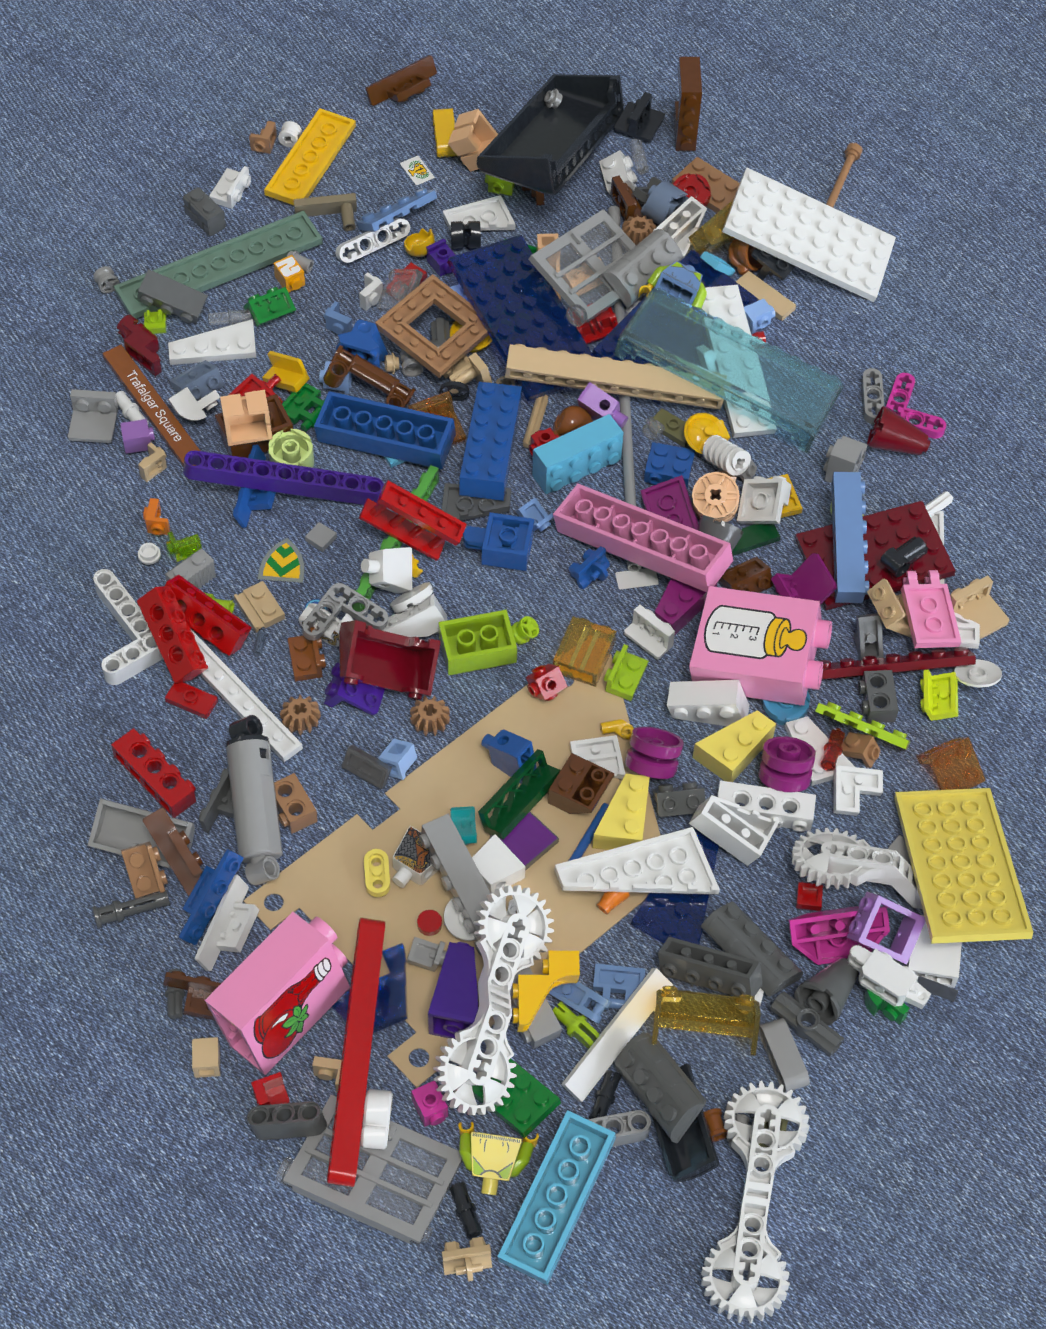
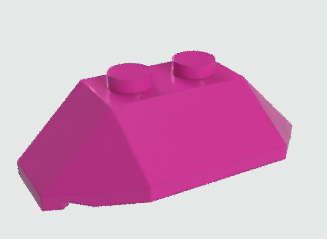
M859 906L806 913L788 920L791 945L817 965L834 963L840 958L847 959L851 947L855 945L862 946V948L870 952L873 951L847 938L849 926L855 919ZM885 906L879 907L866 939L877 944L890 932L888 910Z

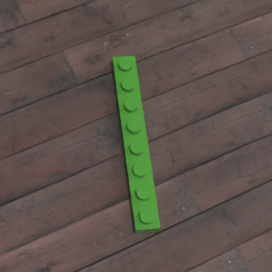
M430 465L427 472L422 473L417 489L414 488L411 493L427 502L439 482V468ZM389 535L387 539L385 538L382 541L380 550L400 548L403 542ZM369 573L362 575L360 586L354 591L370 600L377 587L369 583ZM354 603L352 605L353 610L357 612L365 609L362 603Z

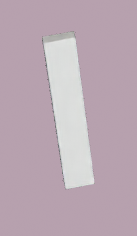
M657 968L650 970L561 1084L578 1102H583L626 1044L633 1038L673 986Z

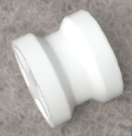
M293 121L283 123L278 140L286 147H293L301 135V127Z

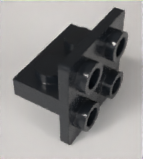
M644 92L641 99L638 98L636 103H627L614 126V131L650 143L663 122L665 113L651 109L652 94Z
M755 248L751 253V256L763 265L757 274V277L761 280H764L768 275L770 277L775 275L783 281L796 267L758 248Z

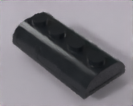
M686 1063L680 1066L696 1087L691 1065ZM703 1109L678 1143L672 1142L656 1119L653 1118L669 1176H672L673 1181L692 1180L719 1166V1159Z

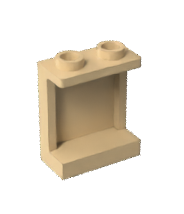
M882 579L867 591L870 599L887 629L912 638L902 593L895 595L888 580Z

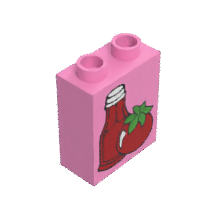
M292 912L205 1000L230 1047L264 1075L284 1057L350 988L342 970L348 963V960L332 944L338 937L333 929L319 917H314L310 923H307L296 913Z

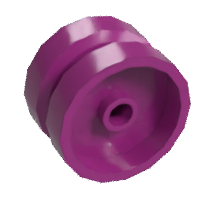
M637 727L632 730L630 745L632 747L627 750L626 766L632 771L647 777L658 779L674 777L679 765L676 758L682 753L683 740L679 736L660 728Z
M785 736L768 739L764 743L759 771L761 782L769 788L782 792L806 790L811 783L816 751L813 746L797 738Z

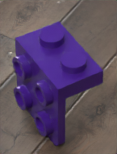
M337 662L331 671V675H333L332 680L325 690L326 699L324 704L332 708L344 700L370 715L377 714L385 689L359 682L358 685L344 683V679L340 678V663Z

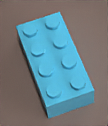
M608 414L533 449L532 476L544 493L548 494L552 491L560 490L569 483L577 482L586 475L596 473L603 467L613 465L622 457L624 432L612 416Z

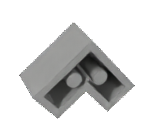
M842 436L841 439L838 438L834 446L830 445L826 454V458L829 459H827L823 471L826 472L825 481L831 483L833 472H858L865 458L868 445L846 436Z

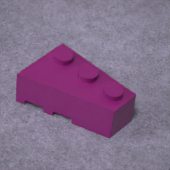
M671 578L654 614L662 622L671 625L676 635L704 608L707 592Z

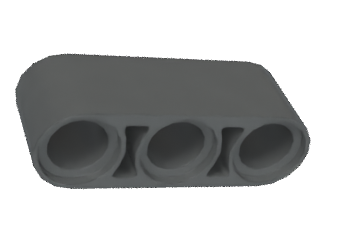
M312 1101L261 1105L252 1108L247 1114V1121L255 1137L259 1140L317 1136L323 1133L327 1127V1121L320 1106Z

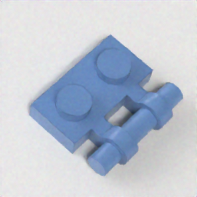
M595 963L593 991L603 992L602 996L612 1002L609 1008L621 1009L645 978L646 969ZM610 992L625 994V999L610 998ZM593 999L591 1002V1006H595V1004L597 1003Z

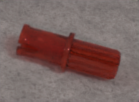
M841 728L833 729L828 742L824 745L825 753L821 761V767L824 770L833 771L836 768L838 756L842 754L845 732L841 731Z

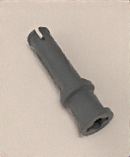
M165 890L162 893L159 892L122 903L115 900L112 904L97 908L93 906L92 910L97 928H101L106 923L122 922L124 917L169 906L170 902Z

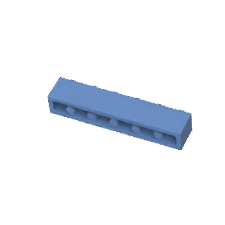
M833 472L831 481L834 580L837 584L835 603H863L864 596L868 595L867 591L869 590V581H865V574H868V561L864 560V554H867L868 544L867 540H863V534H866L867 522L862 517V514L866 512V501H862V495L865 494V481H861V472Z

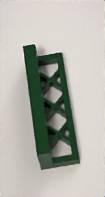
M537 749L478 811L486 833L493 836L496 834L498 838L504 840L549 791L561 770L547 765L542 750ZM538 762L539 766L534 770V766ZM524 776L522 784L519 786L520 780ZM509 792L508 798H507V800L504 802L505 795ZM494 808L493 814L489 818L488 813Z

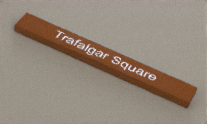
M122 344L102 353L109 367L181 465L184 466L185 455L189 451H200V449Z

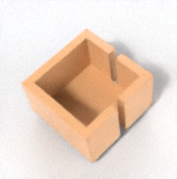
M475 109L459 114L454 126L455 130L452 131L448 142L457 156H461L462 163L465 164L470 172L479 169L477 167V157L498 135L481 111Z
M265 390L247 392L245 396L234 394L220 397L228 446L273 439Z

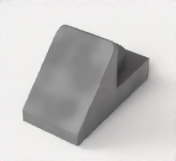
M879 614L856 616L857 634H854V641L859 660H863L865 656L884 658L882 620Z

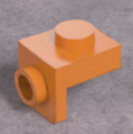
M150 498L148 507L144 508L143 519L146 522L147 533L169 535V520L167 518H160L161 507L159 499Z

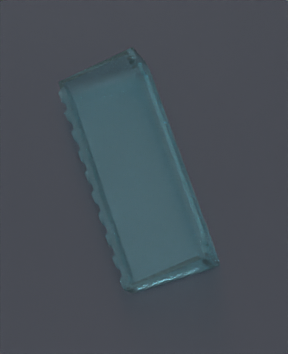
M661 288L651 289L619 336L614 354L623 360L627 355H631V358L635 360L638 355L792 433L790 439L795 440L797 438L800 442L798 449L806 453L811 449L843 390V384L837 376L829 375L821 371L819 367L811 366L803 362L799 357L791 356L783 352L779 347L771 346L761 338L752 336L741 328L734 327L723 319L714 317L703 309L686 303L682 298H676L668 294Z

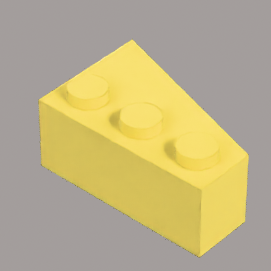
M757 710L695 743L692 758L724 781L733 782L763 750L764 743L768 739L773 738L776 723Z
M625 774L594 833L592 848L611 850L643 841L650 777Z

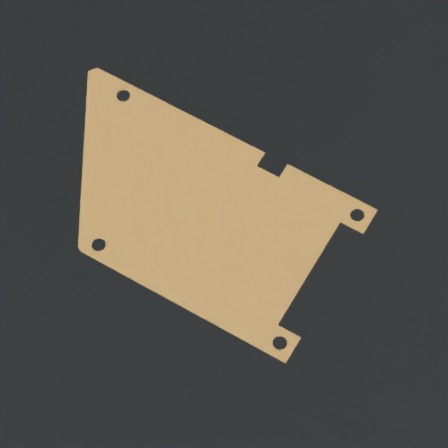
M592 635L554 664L559 666L561 673H569L574 678V683L558 692L557 697L549 701L535 698L530 694L526 685L406 776L404 780H401L385 792L386 796L399 810L372 830L356 814L281 871L277 879L267 882L243 900L245 904L256 905L259 909L258 918L270 931L299 908L311 921L314 917L321 918L333 929L338 937L333 944L345 955L352 965L360 917L385 921L378 992L416 1032L387 1057L416 1088L437 1072L433 1070V1067L440 1066L441 1062L437 1061L435 1057L443 1056L444 1053L440 1047H449L447 1043L448 1038L430 1035L428 1032V1011L442 966L438 965L435 972L406 963L414 937L438 945L440 941L445 942L443 949L445 951L448 949L449 942H464L474 947L477 991L484 961L482 955H479L474 942L476 940L465 941L458 939L445 926L444 911L449 901L454 897L450 890L446 891L441 881L443 876L440 870L423 885H418L409 880L405 887L401 888L392 880L397 873L393 868V855L410 826L421 832L422 825L448 813L451 817L450 809L452 807L473 806L475 808L477 843L466 845L471 857L487 843L491 834L485 832L478 811L509 780L510 776L491 763L489 750L481 745L486 734H491L495 737L500 730L505 729L532 742L534 752L537 749L544 752L547 765L561 770L571 755L570 741L617 735L614 732L602 735L600 723L622 719L630 724L624 699L605 691L607 682L604 681L605 674L608 668L613 669L614 666L606 637ZM617 735L625 774L641 775L629 769L625 764L627 750L632 747L630 739H624ZM612 778L592 813L569 814L548 804L549 791L530 811L559 838V842L525 870L524 879L511 885L513 889L514 886L521 885L522 890L530 888V895L532 893L539 894L537 901H546L542 908L543 910L550 909L551 911L546 917L554 920L548 924V928L553 929L554 932L547 933V937L552 942L544 943L548 951H579L580 954L653 894L630 892V897L607 915L597 907V903L602 898L604 892L562 891L554 870L556 864L569 861L602 804H610L622 781L621 779ZM649 791L643 840L661 836ZM509 792L505 795L504 802L507 800ZM494 808L488 813L489 818L492 816ZM592 839L582 857L607 850L592 848ZM372 849L383 850L389 859L390 890L382 897H373L366 890L364 856ZM375 862V863H373L372 865H373V866H379L380 863H379V862ZM376 884L374 887L381 888L382 885ZM271 894L280 895L284 901L283 906L277 911L266 909L264 901L267 896ZM512 895L506 896V911H508L509 901L513 899ZM425 910L437 911L442 917V928L436 935L426 936L418 930V916ZM548 951L539 952L541 955L540 960L533 959L534 965L530 966V969L534 975H547L542 974V959L547 958ZM492 1016L489 1018L488 1022L490 1027H492L495 1024V1021ZM416 1049L425 1050L429 1055L428 1063L423 1067L413 1066L409 1061V1055L412 1051Z

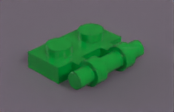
M305 383L297 393L292 392L282 405L293 424H296L300 419L304 421L300 427L303 431L307 432L310 427H314L325 399H319L321 397L320 390ZM312 406L316 408L312 413L308 412Z

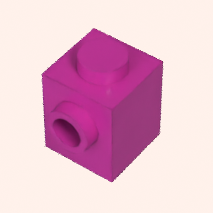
M436 1081L411 1091L412 1102L424 1127L430 1124L432 1126L438 1125L448 1117V1106L442 1100L441 1092L436 1090L438 1088Z

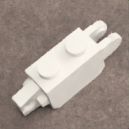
M859 945L851 947L847 962L860 972V985L894 1007L902 1006L904 1002L923 1009L931 993L917 982L919 976L911 968L900 965L889 954L880 952L877 949L870 952Z

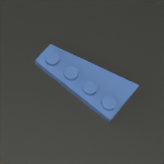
M421 188L415 191V195L412 197L404 196L397 200L398 203L392 206L387 204L380 207V211L375 214L370 212L363 215L362 220L356 222L359 230L375 232L380 229L379 226L394 222L393 217L405 216L409 214V208L418 209L435 200L437 195L435 190Z

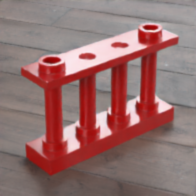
M389 480L384 483L377 503L367 498L359 516V519L435 561L440 557L445 540L455 546L460 543L467 525Z

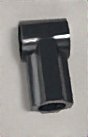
M914 536L897 549L894 547L888 549L882 555L880 563L895 577H900L906 573L913 562L927 553L928 548L920 537Z

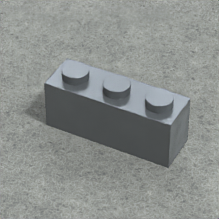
M148 269L137 295V299H140L141 303L147 306H156L163 313L168 315L174 314L180 317L183 322L189 324H197L208 295L150 269Z

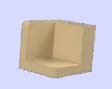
M218 1037L192 1040V1069L195 1078L221 1076Z

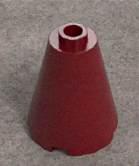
M882 406L874 420L873 430L870 429L866 443L870 448L920 456L922 452H927L931 441L928 440V435L890 408Z

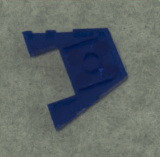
M403 943L382 951L390 973L379 978L373 1033L408 1019L406 952ZM350 990L346 991L332 1006L345 1022L347 1019Z

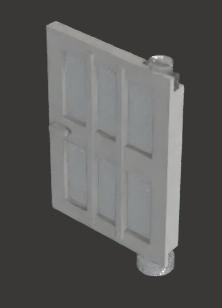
M603 209L532 254L528 260L570 306L566 312L567 319L572 325L579 327L621 300L603 276V273L636 245Z
M330 1095L322 1110L327 1121L326 1129L320 1135L307 1137L295 1159L286 1157L278 1170L276 1181L292 1188V1191L406 1243L410 1244L412 1242L420 1246L422 1241L428 1243L433 1233V1228L430 1227V1224L463 1161L459 1151L390 1121L388 1144L384 1150L363 1148L360 1140L354 1187L327 1184L337 1101L336 1096Z

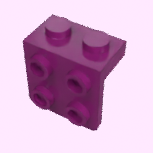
M816 553L811 554L792 575L776 573L771 578L779 595L820 601V605L837 588L835 580L819 554Z

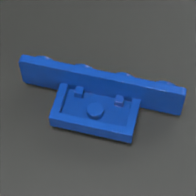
M253 445L248 458L266 461V456L259 445ZM241 487L238 492L236 507L233 509L235 520H237L242 528H247L251 511L272 509L276 492Z
M227 849L216 869L206 865L183 907V910L191 915L179 935L180 939L193 945L198 943L223 895L227 892L234 875L239 870L244 857Z

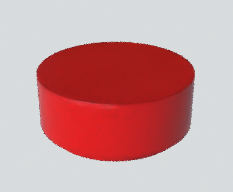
M434 910L423 911L417 919L418 930L426 936L436 935L442 928L441 915Z

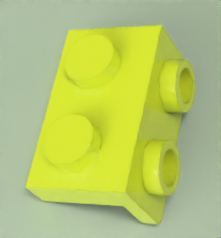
M929 669L924 670V679L920 680L921 689L924 693V699H921L923 713L926 712L931 721L958 717V680L956 673L951 672L932 676Z

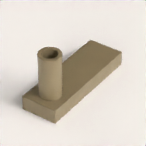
M355 193L294 199L295 214L303 210L308 217L341 213L343 229L345 231H352L356 228L353 213L357 212Z

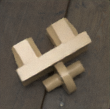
M483 1237L472 1238L469 1241L470 1247L460 1249L459 1243L456 1241L446 1242L442 1252L444 1275L456 1273L457 1276L466 1274L467 1281H473V1273L482 1272L486 1268H492L490 1244L486 1245Z

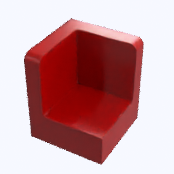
M281 1072L251 1082L258 1106L290 1103Z

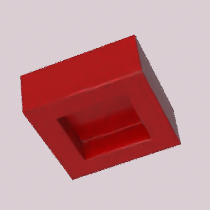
M798 882L796 908L821 911L823 885L816 886V884Z

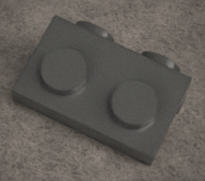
M696 781L683 782L680 787H673V784L658 785L659 789H652L653 799L657 802L659 817L693 814L698 806L705 801V789L700 784L697 785Z

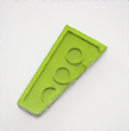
M828 701L827 705L818 703L815 712L824 714L903 749H908L911 741L906 739L907 734L895 729L893 733L884 730V724L874 720L869 724L862 721V715L850 711L849 715L840 711L841 706Z

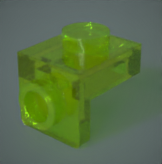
M172 531L168 532L169 541L165 542L170 555L174 554L177 562L187 559L196 551L202 549L198 534L176 541Z

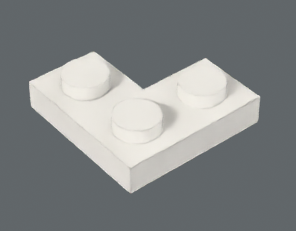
M835 766L833 813L857 816L860 813V794L881 796L883 793V770Z

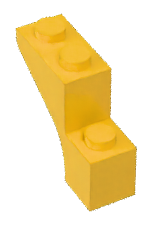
M549 950L547 958L542 959V974L547 975H518L517 982L512 983V999H517V1008L512 1010V1023L517 1024V1032H525L529 1029L546 996L553 988L562 984L578 982L580 976L579 951Z

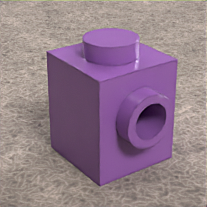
M147 419L120 423L126 454L147 451V445L155 440L153 427L148 428Z

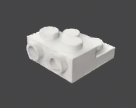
M755 476L753 479H744L737 522L740 524H780L783 506H788L792 484L781 476H773V479H766L760 476Z

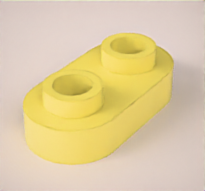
M372 849L364 856L366 890L373 897H382L390 890L389 859L383 850ZM375 862L380 863L379 866H373L372 864ZM376 884L382 885L381 888H375L374 886Z

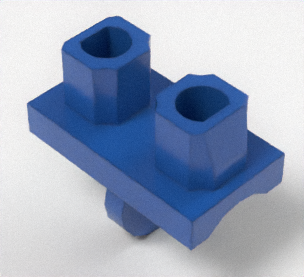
M600 546L596 551L588 549L583 555L584 562L582 564L574 562L569 566L570 575L576 579L579 588L584 590L597 578L603 581L608 577L606 569L609 568L610 562L606 558V549Z

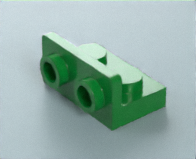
M278 287L271 288L263 296L259 294L253 295L247 299L248 302L243 306L245 311L250 310L257 327L296 311L286 287L278 289Z

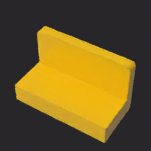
M269 351L267 354L272 367L262 377L265 382L273 377L274 374H277L281 381L275 387L297 393L310 379L301 359L274 351Z

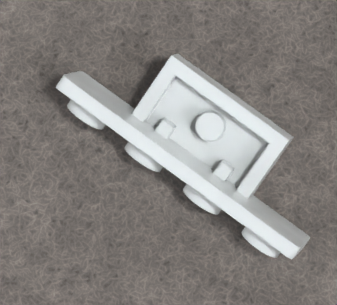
M234 875L227 892L223 895L195 956V960L206 971H212L220 951L241 952L259 912V909L254 904H242L249 886L239 875Z

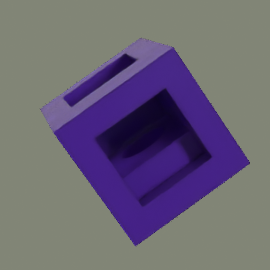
M445 239L426 247V260L440 277L458 268V257L448 247Z

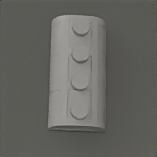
M657 229L607 269L603 276L626 307L629 308L639 299L640 287L647 285V281L655 269L660 266H670L675 261L681 263L683 259L682 252L667 232Z
M100 798L87 846L122 855L121 850L149 841L152 847H156V842L142 821L143 818L153 812ZM170 817L178 832L184 830L191 842L187 845L189 850H191L195 824ZM157 846L161 861L157 862V865L171 868Z

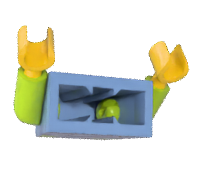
M675 261L670 266L656 268L648 279L647 285L640 287L638 298L642 293H646L645 302H648L651 299L652 288H654L655 291L688 308L692 307V310L684 318V322L686 323L688 318L692 317L694 318V326L700 317L698 310L700 311L703 306L707 291L701 282L703 276L701 273L695 271V268L691 265H684Z

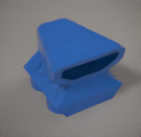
M357 320L351 332L338 335L339 342L336 350L342 345L346 351L353 355H359L380 368V361H384L385 355H388L375 323Z

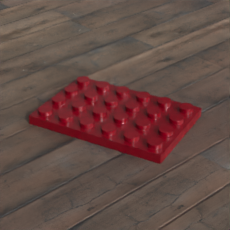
M923 500L862 516L863 520L867 522L866 534H863V540H867L868 544L864 560L868 561V574H865V581H869V589L882 579H886L893 592L901 590L904 585L903 578L907 577L906 573L900 577H895L880 563V559L888 549L892 547L897 549L914 536L920 537L928 548L927 553L913 562L907 570L916 571L918 584H925V577H929V570H938L939 580L955 576L956 570ZM828 525L796 534L795 540L804 561L813 553L819 554L834 579L833 526ZM835 591L823 602L825 610L852 604L835 603ZM865 595L864 600L870 599L869 595Z

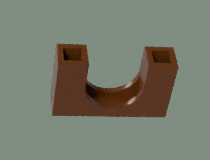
M679 57V101H675L673 114L675 150L696 151L702 99L700 57Z

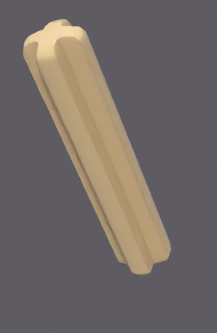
M539 393L536 397L523 440L525 448H529L531 435L540 430L548 403V396L546 394Z

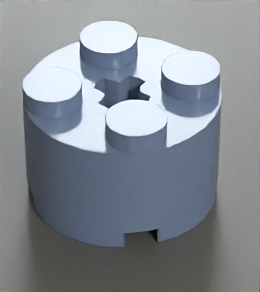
M663 181L657 186L652 185L648 191L649 198L642 207L641 213L644 216L646 215L648 219H652L654 223L660 225L689 199L686 197L688 194L668 181Z

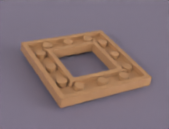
M433 274L375 322L382 334L438 378L492 333L497 326L496 322ZM433 304L463 326L439 348L409 326L411 322Z

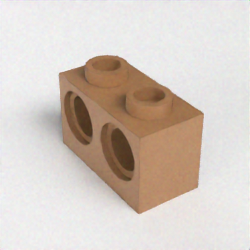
M295 773L274 782L277 809L280 813L278 817L284 828L288 827L291 834L318 822L317 810ZM282 794H290L287 797L281 796ZM295 812H300V813H301L300 815H297V816L291 815V814H293V813H295Z

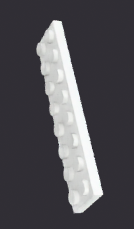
M738 285L705 288L707 295L700 314L710 351L714 353L716 358L714 365L717 374L726 377L724 405L733 438L775 434L777 428Z

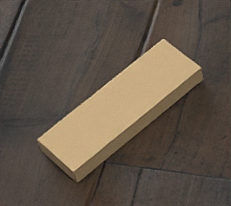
M750 271L735 282V285H738L739 291L753 301L757 302L765 299L774 308L775 317L781 321L796 310V304Z

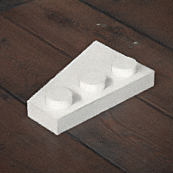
M501 195L443 211V218L450 231L451 221H462L464 224H467L468 221H480L481 230H515V222Z
M808 716L786 722L785 729L789 737L807 742L816 751L812 768L811 786L834 780V768L836 765L855 767Z

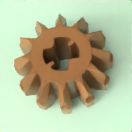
M636 215L635 218L629 216L622 225V230L635 245L656 229L653 220L647 219L646 215L643 217Z
M301 694L298 696V699L290 696L289 702H283L280 718L282 719V724L289 728L291 733L297 730L301 736L304 730L311 733L312 727L318 726L321 712L319 711L317 701L312 702L310 696L303 699Z
M435 695L431 700L424 696L423 702L416 700L415 707H411L410 722L412 725H415L417 732L423 730L425 736L429 732L436 736L437 730L444 732L445 725H449L450 709L448 706H445L444 700L437 701Z

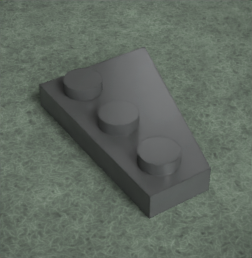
M445 483L442 510L461 521L488 516L490 512L498 514L509 512L511 488H506L504 501L461 496L459 495V484Z

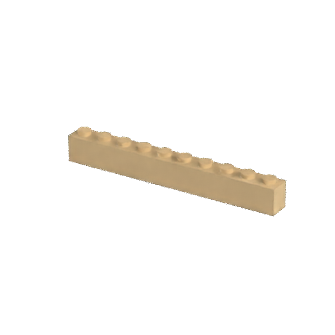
M510 344L505 378L585 389L588 383L591 382L606 393L719 410L724 401L726 377L720 376L717 373L705 374L699 373L696 370L685 371L678 370L675 367H658L651 363L638 364L630 360L618 361L609 357L598 358L591 357L588 354H571L564 350L557 352L543 347H526L523 344Z

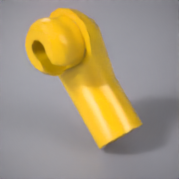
M622 719L600 723L602 735L614 732L624 739H630L632 730H634L632 725Z

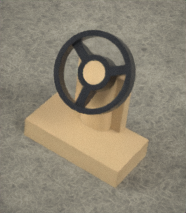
M476 352L468 357L470 361L468 365L449 376V382L440 385L439 394L441 397L451 401H461L468 398L470 389L466 384L474 378L478 383L479 381L492 383L487 365ZM447 387L449 395L445 394L442 389ZM461 392H467L461 396H453L456 394H460Z

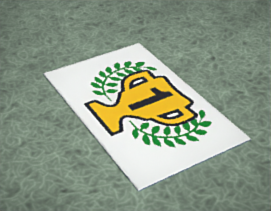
M419 156L400 163L416 186L435 178Z

